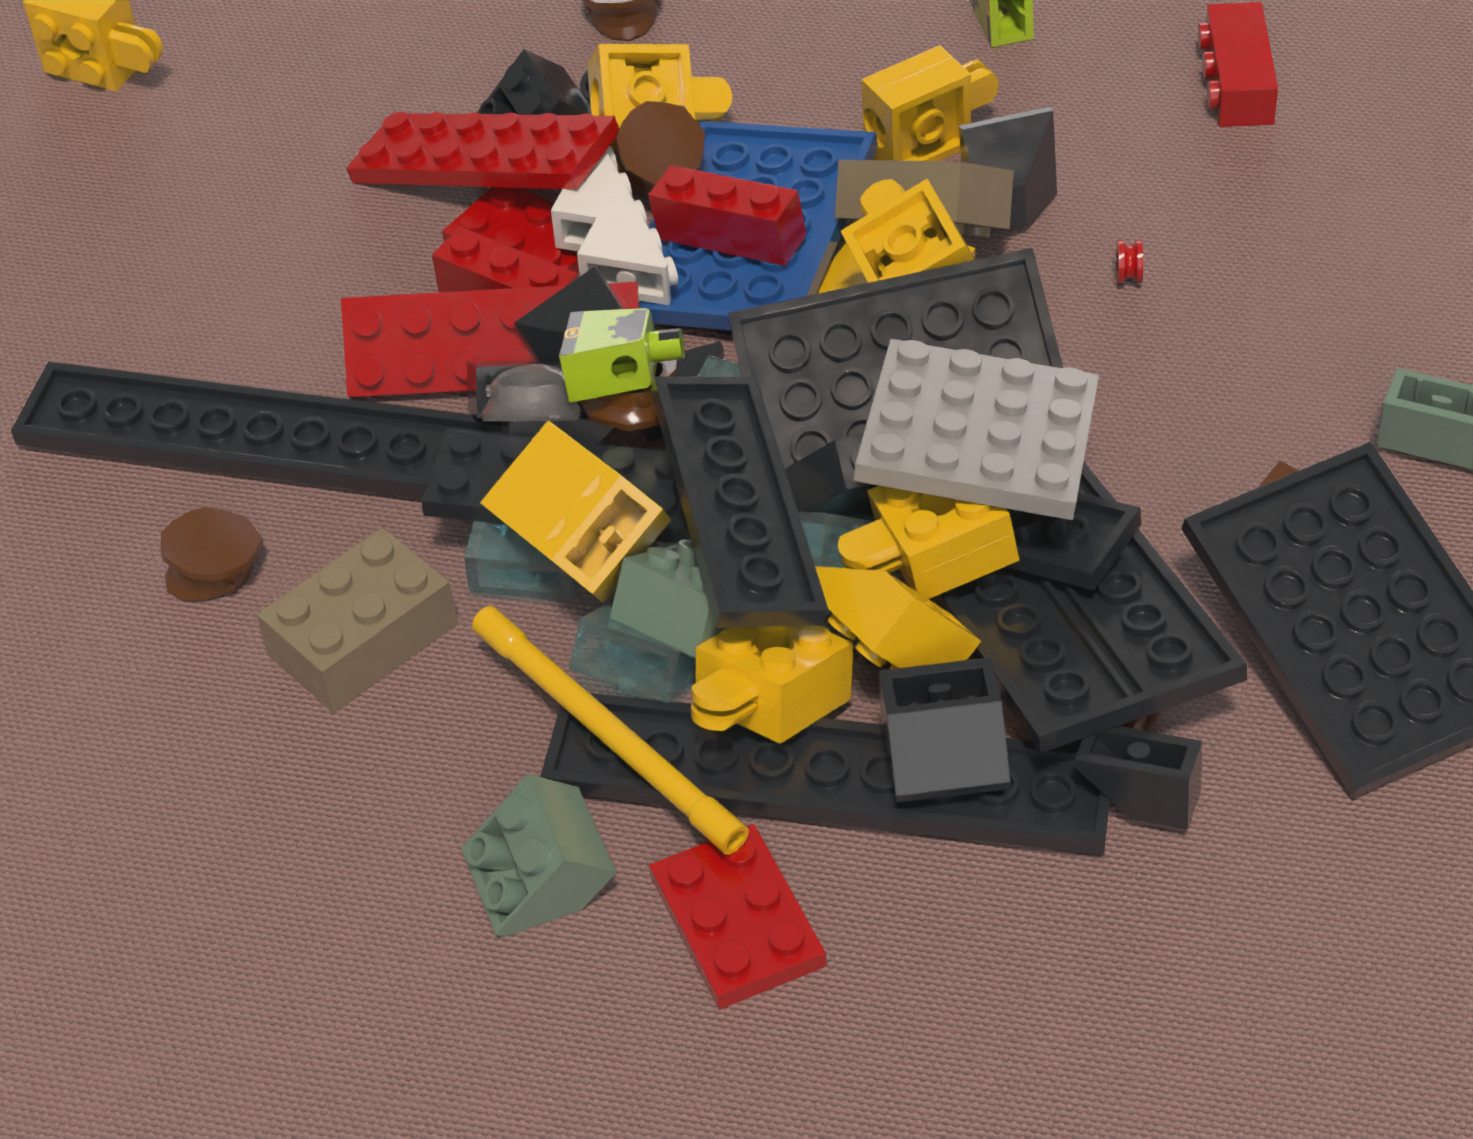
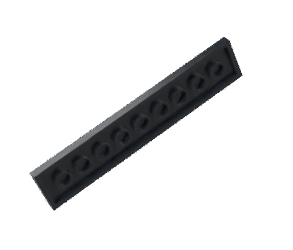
M48 361L13 425L11 433L16 445L422 498L446 428L509 435V419L494 417L477 418L470 414Z
M590 693L705 795L716 799L732 813L1104 855L1111 800L1075 768V757L1079 749L1078 745L1066 744L1040 754L1031 740L1006 738L1011 782L1010 789L896 803L882 724L820 718L780 744L737 723L724 731L702 728L694 723L691 718L692 704ZM560 705L540 777L579 787L582 796L674 806Z

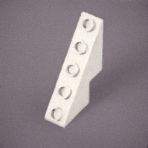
M609 146L578 189H562L553 205L551 215L555 247L578 251L580 276L594 266H597L608 283L639 282L640 301L669 306L671 303L670 287L678 285V275L674 261L670 256L664 258L659 234L656 228H648L643 204L640 200L634 201L632 199V189L628 176L625 172L618 173L616 157L612 147Z

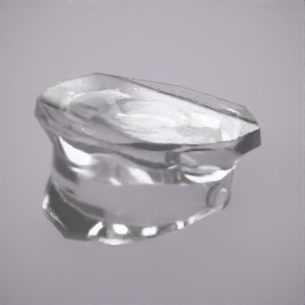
M531 364L514 367L498 375L491 382V385L486 386V395L490 396V399L482 412L483 421H577L581 415V409L577 402H569L563 371L555 366Z

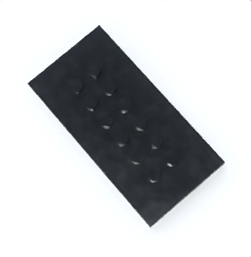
M1083 462L1078 492L1116 501L1088 465ZM1139 529L1095 590L1003 567L933 597L941 608L952 614L981 640V643L972 655L975 659L992 657L1000 696L1040 754L1247 681V663Z

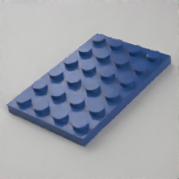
M700 121L699 125L705 131L704 155L699 171L798 190L807 235L786 266L661 240L664 258L670 256L674 261L678 275V285L670 287L671 303L669 306L640 301V308L650 310L654 324L731 330L728 316L730 312L816 294L842 234L841 230L844 229L847 219L835 218L839 160H873L878 148L876 132ZM654 218L649 226V229L656 228Z

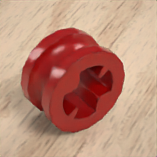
M1117 240V284L1124 283L1127 278L1134 279L1135 283H1142V240H1135L1132 245H1126L1124 240Z

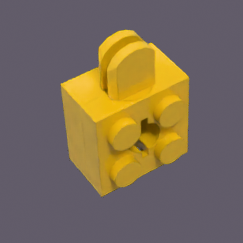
M129 0L23 1L45 73L118 91L135 71L147 73L164 52V45L155 31L135 25Z
M598 44L587 63L591 114L594 116H615L619 128L629 112L645 101L684 106L697 123H700V121H720L732 104L733 94L725 79L720 77H695L691 75L689 44ZM614 140L610 146L613 151H618Z
M939 45L861 79L863 131L876 132L878 143L873 160L940 161L961 152L959 125L971 123V110L994 100L999 88L998 77L979 59L961 65Z
M892 179L881 180L872 184L860 198L864 217L841 230L868 283L975 260L928 179L907 191Z
M877 486L867 491L875 521L841 535L837 545L843 568L880 570L888 573L899 569L908 585L927 599L1020 561L1010 514L1006 508L885 486Z
M822 626L733 627L724 629L719 634L696 646V683L691 686V698L693 700L691 718L700 727L716 731H724L737 723L781 744L851 700L853 642L831 633Z

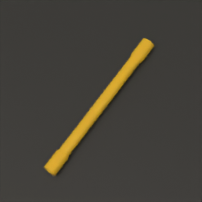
M487 606L476 614L472 622V630L503 658L511 660L685 814L689 818L690 823L724 854H732L744 844L749 834L747 826L716 799L705 795L530 642L526 634L494 606Z

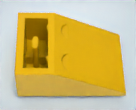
M549 420L480 502L602 603L605 602L617 587L623 558L646 552L671 521L670 517L659 505Z
M815 566L828 609L832 612L827 621L849 639L854 640L858 637L860 641L855 648L880 668L887 661L892 663L889 669L967 660L981 643V640L952 614L886 571Z

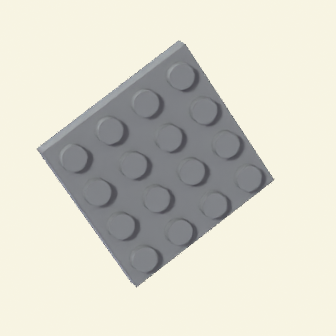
M890 339L856 459L853 481L1073 520L1099 375L1085 373L1071 367L1057 368L1034 364L1020 358L1005 359L982 355L968 349L953 350L930 346L916 340L902 341Z

